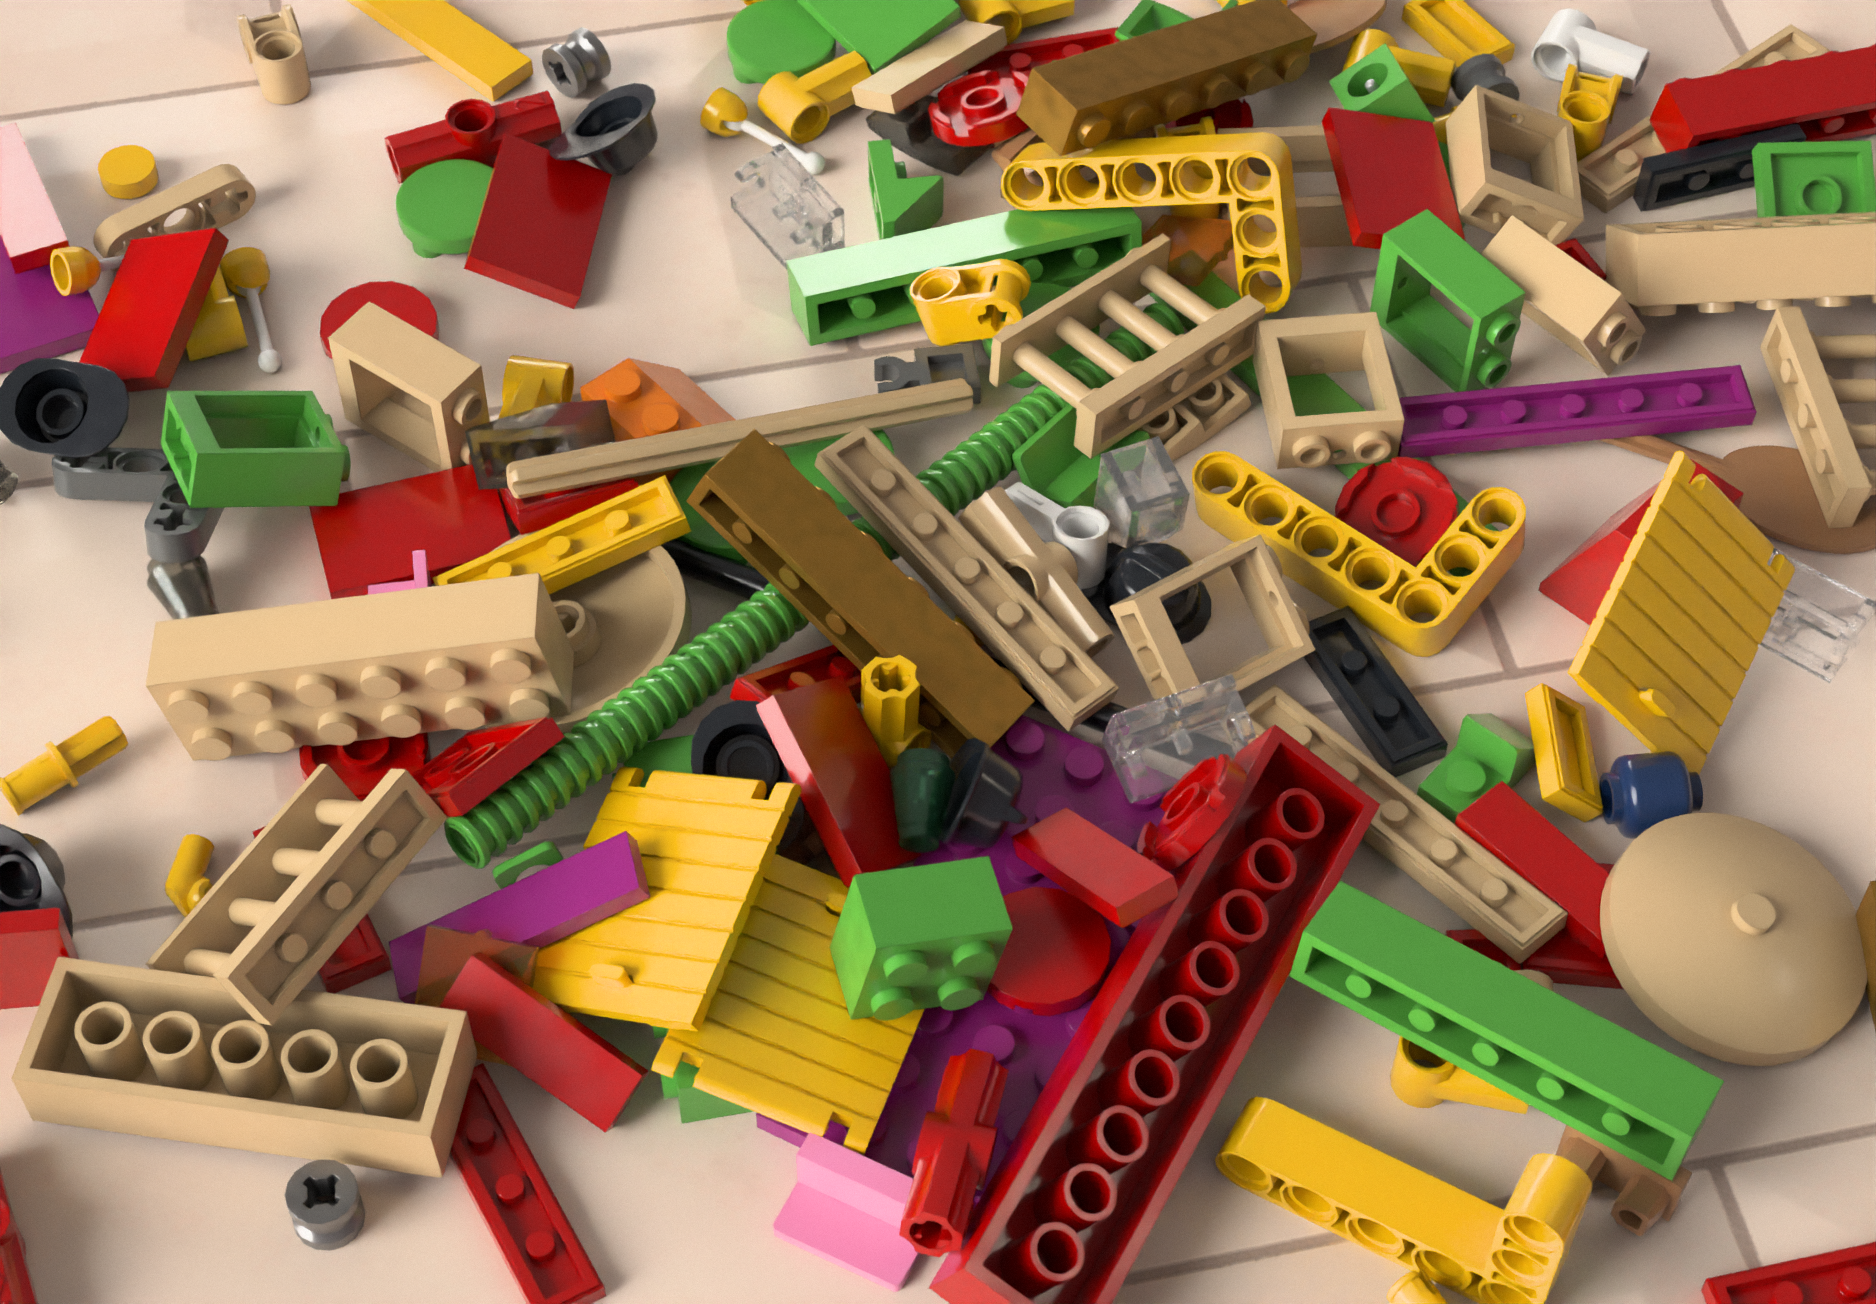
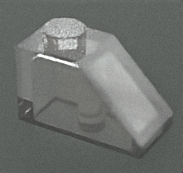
M1159 436L1101 454L1093 508L1101 511L1109 521L1108 541L1128 548L1144 542H1162L1173 536L1176 532L1183 530L1190 493Z

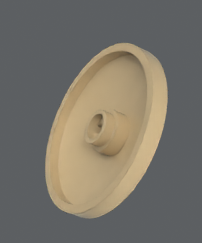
M535 532L518 535L503 543L502 545L498 546L493 551L501 547H504L510 543H513L517 540H520L526 536H529ZM661 545L549 594L574 650L571 715L552 717L562 733H571V729L575 724L580 721H587L586 719L594 710H602L605 702L609 699H617L620 691L624 688L632 687L635 680L639 677L647 676L650 669L654 666L662 665L665 658L677 654L680 647L688 644L692 623L690 598L675 561ZM516 722L499 723V724H491V725H483V726H485V727H487V728H490V727H495V726H500V725H505V724H511V723H516Z
M1712 812L1690 813L1665 819L1642 832L1628 846L1606 879L1600 903V928L1606 955L1617 979L1631 1000L1655 1025L1675 1040L1706 1056L1725 1062L1749 1066H1774L1805 1058L1825 1046L1849 1022L1859 1007L1867 983V971L1855 916L1856 911L1844 889L1829 870L1808 850L1779 831L1759 822L1730 814Z

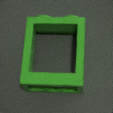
M1426 209L1383 234L1370 312H1376L1380 326L1455 392L1481 390L1484 387L1492 388L1496 386L1510 371L1512 365L1510 359L1515 337L1521 326L1520 315L1526 292L1432 212ZM1431 284L1474 320L1472 330L1430 295Z
M167 391L161 446L190 508L337 506L341 482H346L350 475V453L348 447L342 445L334 431L331 416L324 413L313 391Z

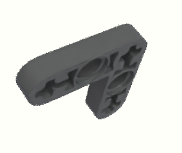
M107 447L105 450L90 457L68 458L55 455L52 458L51 464L55 491L60 496L81 500L154 502L145 519L144 528L148 555L158 562L182 563L200 556L205 551L224 508H190L163 449Z

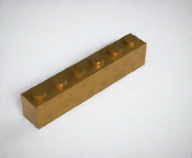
M1255 0L1034 67L1031 70L1016 115L1061 157L1086 148H1093L1101 143L1128 134H1136L1141 130L1168 121L1178 120L1183 116L1198 111L1215 108L1220 104L1247 95H1255L1260 91L1284 83L1294 82L1306 71L1310 62L1309 54L1318 34L1280 0Z
M755 428L704 474L686 500L861 672L876 656L893 658L901 655L917 665V681L920 684L918 723L931 731V740L951 759L958 749L971 738H977L989 744V748H991L1035 701L1023 690L1021 682L1011 671L1000 667L976 644L974 636L966 627L952 621L930 599L927 590L921 583L914 578L906 576L883 553L880 544L871 535L860 531L837 509L836 503L826 491L810 483L791 464L785 451L777 444L767 441Z

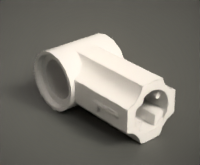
M1564 9L1554 14L1531 52V61L1534 68L1542 76L1554 81H1564L1569 63L1577 65L1580 72L1612 78L1615 73L1624 75L1620 91L1633 96L1647 68L1651 52L1648 49L1598 32L1594 22L1579 10Z
M1019 481L1004 490L1044 543L1055 541L1064 545L1071 552L1078 568V582L1076 585L1079 589L1094 587L1104 579L1109 521L1101 511L1087 506L1063 508Z

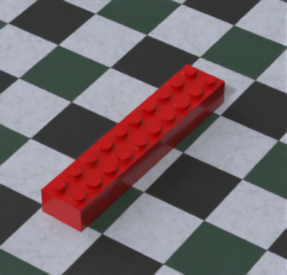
M1276 724L1237 752L1234 760L1245 769L1247 780L1243 793L1234 809L1217 832L1196 854L1179 867L1169 871L1175 878L1179 897L1140 920L976 1204L967 1228L966 1238L963 1239L961 1250L949 1251L931 1282L929 1289L948 1303H1113L1291 972L1304 929L1337 886L1380 806V803Z

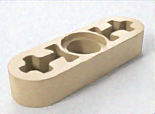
M232 164L217 165L108 217L95 231L93 237L94 247L104 259L125 255L132 239L210 228L219 229L240 219L251 209L256 198L255 188L236 166ZM187 208L184 217L172 226L164 227L168 216L178 209Z

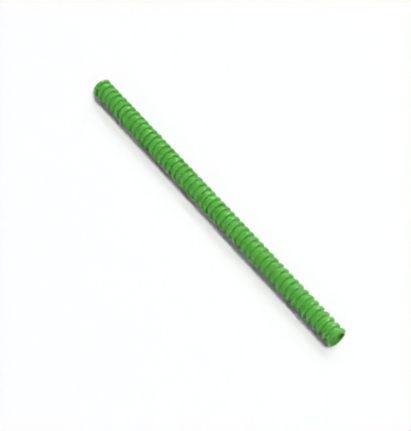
M1154 303L1148 305L1143 310L1144 313L1174 335L1185 334L1180 319L1167 306ZM1120 326L1118 330L1111 332L1106 339H1103L1134 363L1143 361L1157 352L1123 326ZM1084 355L1074 359L1069 366L1063 367L1064 370L1092 389L1101 388L1115 379ZM1044 384L1039 385L1032 393L1025 395L1019 403H1014L1006 412L999 414L994 421L988 422L980 431L973 433L968 440L958 444L955 450L947 452L941 460H936L928 469L921 471L916 478L955 516L959 510L965 509L972 500H977L986 490L992 489L998 481L1004 480L1011 471H1016L1017 469L1012 460L1013 453L1068 403ZM863 516L861 519H856L852 522L860 531L871 535L880 544L883 553L891 561L901 557ZM769 582L764 590L754 593L750 601H744L739 604L735 611L724 615L721 622H716L709 626L706 633L698 634L692 640V643L680 647L677 654L665 658L662 665L654 666L650 669L647 676L639 677L635 680L632 687L624 688L620 691L617 699H609L605 702L602 710H594L586 719L587 721H580L575 724L571 729V733H563L565 737L463 816L448 817L444 822V829L450 847L464 863L476 869H483L490 863L491 856L499 857L506 851L507 844H517L522 839L523 832H533L538 827L539 821L549 820L554 815L555 809L565 808L570 803L571 798H578L585 792L586 786H594L600 781L602 775L612 773L616 769L617 763L628 761L633 752H640L648 744V741L656 740L663 733V730L672 728L679 718L687 717L692 712L693 707L703 705L708 696H715L720 692L722 686L731 684L737 675L744 674L750 669L752 664L763 660L766 653L774 652L780 643L787 642L795 632L802 631L809 624V620Z

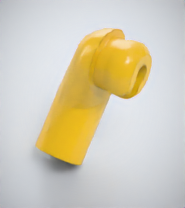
M196 834L183 836L165 883L166 895L185 918L213 887L210 879L204 875L215 847L209 839Z

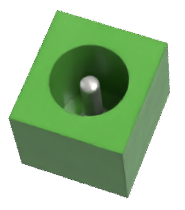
M1386 43L1329 81L1346 110L1435 122L1414 85Z

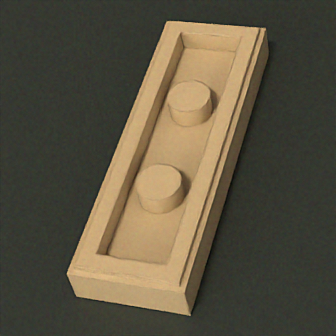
M964 20L853 86L852 91L856 106L892 114L900 112L1002 50L1008 45L1004 27Z

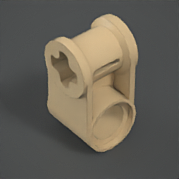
M282 5L280 12L254 18H248L245 14L236 16L248 62L253 65L265 99L280 105L293 104L304 99L311 90V81L303 42L292 5Z

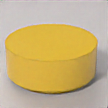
M123 145L113 148L105 153L98 163V173L102 187L106 193L115 198L134 199L150 192L158 182L159 175L154 156L148 149L141 146Z

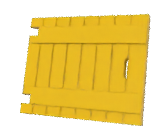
M1677 451L1664 474L1665 478L1661 480L1650 502L1651 506L1648 507L1637 529L1638 533L1634 535L1623 558L1624 562H1621L1609 586L1610 590L1607 591L1596 613L1597 617L1593 619L1582 642L1583 646H1580L1568 674L1594 701L1601 704L1650 750V753L1675 752L1683 759L1689 772L1700 774L1707 759L1706 755L1711 751L1719 734V727L1723 725L1733 704L1732 700L1735 699L1746 676L1745 672L1751 666L1759 649L1758 644H1761L1772 621L1771 617L1775 615L1783 598V591L1787 589L1795 572V567L1782 554H1776L1769 566L1767 563L1774 549L1773 544L1705 474L1697 475L1689 484L1696 465L1683 451Z
M623 766L616 773L609 789L610 793H607L596 817L597 821L594 822L583 847L586 850L627 831L638 842L650 898L535 950L529 963L530 968L526 970L522 981L567 1013L575 1012L646 1023L656 1027L699 1032L711 1005L710 1000L714 998L725 972L724 967L728 965L738 941L737 937L742 932L751 911L750 907L753 906L763 883V876H766L777 850L776 846L780 843L789 822L788 817L792 815L802 789L799 784L778 782L774 786L769 800H764L767 786L763 780L654 770L644 788L639 787L644 777L643 769Z
M774 854L766 876H763L764 880L754 904L750 907L751 911L742 932L737 937L738 941L728 965L724 967L725 972L714 998L710 1000L711 1005L699 1032L669 1028L651 1070L673 1079L682 1060L700 1068L694 1078V1088L821 1137L827 1132L831 1120L850 1128L843 1147L864 1155L925 1009L912 1010L903 1017L887 1021L878 1020L874 1016L850 1019L829 948L849 888H846L842 880Z

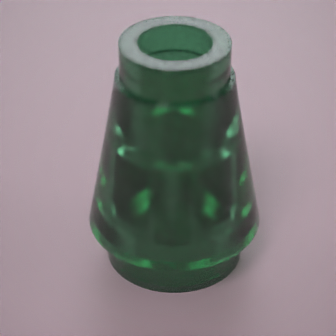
M914 748L903 751L898 755L896 765L889 772L899 833V845L910 852L926 853L934 851L939 847V837L942 833L956 778L955 772L949 767V758L940 751L928 748Z

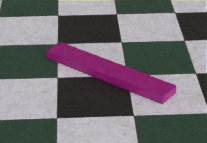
M1741 365L1400 397L1399 401L1404 416V425L1398 457L1417 458L1752 425L1757 411Z

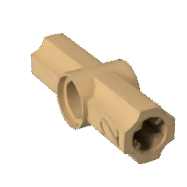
M1001 486L986 491L980 498L965 508L958 517L962 525L1090 658L1109 645L1115 636L1076 585L1078 582L1077 564L1071 552L1064 545L1055 541L1044 543Z

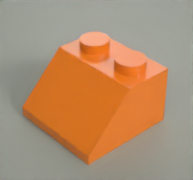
M627 358L580 387L586 436L597 446L735 420L680 369ZM682 468L636 476L634 478L638 485L642 486L665 475L670 484L671 480Z

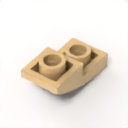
M1223 373L1137 429L1139 431H1146L1149 434L1155 449V453L1149 458L1160 467L1202 445L1251 406L1249 395Z

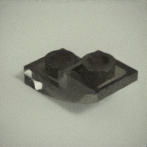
M929 95L924 96L896 114L875 110L866 118L868 128L882 139H890L891 145L930 167L959 176L993 146L992 143L982 146L964 147L945 143L936 137L932 128L928 107L931 102L936 104L939 99Z

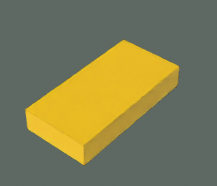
M1413 0L1403 6L1401 19L1447 59L1455 60L1456 68L1466 60L1481 54H1492L1499 58L1502 64L1513 59L1515 45L1463 0Z
M1541 683L1527 691L1525 698L1542 800L1586 823L1603 813L1586 709L1582 704Z

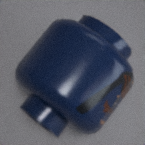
M1667 751L1619 756L1611 766L1610 773H1603L1600 779L1599 789L1604 820L1607 824H1615L1619 832L1626 838L1636 839L1642 832L1665 819L1690 814L1702 808L1703 788L1699 774L1697 772H1689L1683 759L1675 752Z

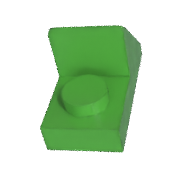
M890 139L868 141V184L879 240L930 229L939 221L943 214V177L934 175L907 178L904 161H894Z
M1492 713L1467 714L1462 720L1457 745L1419 785L1417 795L1452 823H1455L1456 817L1460 812L1500 781H1503L1512 789L1536 763L1533 741Z

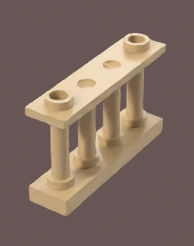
M1164 234L1159 235L1141 247L1130 250L1122 259L1015 324L1005 326L997 335L993 336L989 382L998 388L1026 371L1077 409L1074 447L1090 459L1254 354L1257 323L1260 320H1264L1266 306L1248 294L1229 307L1217 310L1167 274L1171 239ZM1153 292L1199 326L1186 334L1176 336L1133 305V303ZM1112 318L1157 352L1143 361L1134 363L1092 332L1091 329ZM1069 344L1115 379L1101 388L1091 390L1048 358V356Z
M1800 306L1777 307L1761 343L1760 350L1828 528L1852 527L1864 502L1869 499L1870 495H1876V471H1869L1867 466L1862 465L1856 450L1876 448V424L1851 425L1847 419H1844L1839 404L1876 402V378L1833 380L1831 375L1826 374L1821 359L1876 358V334L1816 336L1812 330H1809Z
M320 764L145 964L154 970L214 977L257 1023L272 1026L447 819V816L406 769L391 768L365 800L360 801L328 764Z

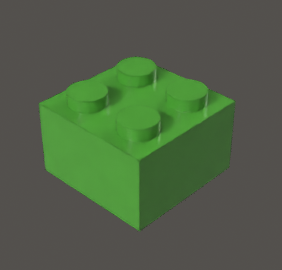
M989 856L856 874L853 876L829 947L851 1020L873 1016L883 1021L894 1020L905 1016L912 1010L938 1006L945 1010H959L974 1004L978 1000H983L1013 929Z

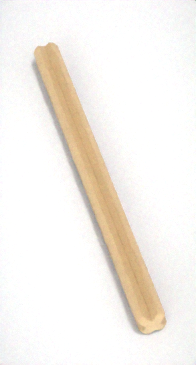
M958 378L513 461L506 467V480L514 498L521 499L719 461L754 428L767 441L773 442L783 449L844 437L863 424L871 431L961 415L969 413L973 409V390L965 379Z

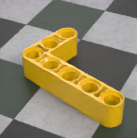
M1256 132L1113 139L1093 148H1086L1061 157L1047 143H1036L1026 147L1010 163L1001 177V190L1006 200L1017 209L1026 211L1229 203L1238 290L1241 298L1249 294L1266 306L1265 314L1277 312L1285 306L1301 279L1302 260L1292 158L1287 144L1275 134ZM1255 157L1265 161L1270 168L1271 175L1259 176L1254 173L1248 165L1247 158ZM1200 160L1206 163L1212 170L1213 178L1206 179L1196 175L1192 170L1190 161ZM1139 162L1148 165L1154 171L1156 181H1147L1141 178L1135 170L1134 163ZM1079 165L1092 168L1097 173L1100 182L1095 184L1085 180L1080 174ZM1024 167L1037 171L1042 177L1044 186L1031 183L1025 176ZM1261 214L1271 218L1276 225L1277 231H1263L1255 224L1253 215ZM1266 270L1276 274L1282 282V287H1271L1264 283L1260 278L1259 271Z
M1215 451L1206 454L1196 462L1192 470L1196 510L1199 518L1206 525L1233 542L1261 534L1265 544L1270 546L1277 554L1284 575L1338 609L1349 606L1361 624L1406 653L1417 657H1428L1437 654L1449 644L1519 558L1524 549L1526 506L1517 493L1504 487H1491L1477 494L1419 565L1414 567L1235 454L1227 451ZM1220 486L1233 488L1224 494L1210 492L1212 489ZM1268 517L1282 519L1280 523L1275 525H1262L1259 523L1262 519ZM1495 522L1506 524L1509 528L1502 531H1492L1484 526ZM1318 548L1333 551V553L1325 557L1308 555L1312 550ZM1456 567H1465L1473 571V573L1464 577H1456L1447 572ZM1368 580H1377L1384 584L1381 588L1375 590H1366L1358 586ZM1420 612L1430 613L1436 617L1433 621L1427 623H1418L1410 619L1412 615Z
M1263 1097L1248 1099L1215 1157L1216 1166L1221 1174L1242 1189L1411 1271L1416 1270L1418 1272L1420 1269H1423L1431 1281L1479 1304H1545L1568 1256L1592 1192V1182L1579 1166L1554 1154H1536L1529 1160L1505 1210L1281 1103Z

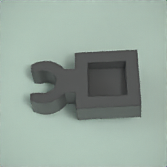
M973 343L915 348L914 362H905L900 358L892 356L874 360L875 381H893L878 383V393L962 378L972 387L973 404L981 402V385Z

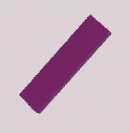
M624 831L389 941L398 998L404 1003L421 1004L449 991L471 955L479 951L500 966H503L650 898L637 840L627 831Z

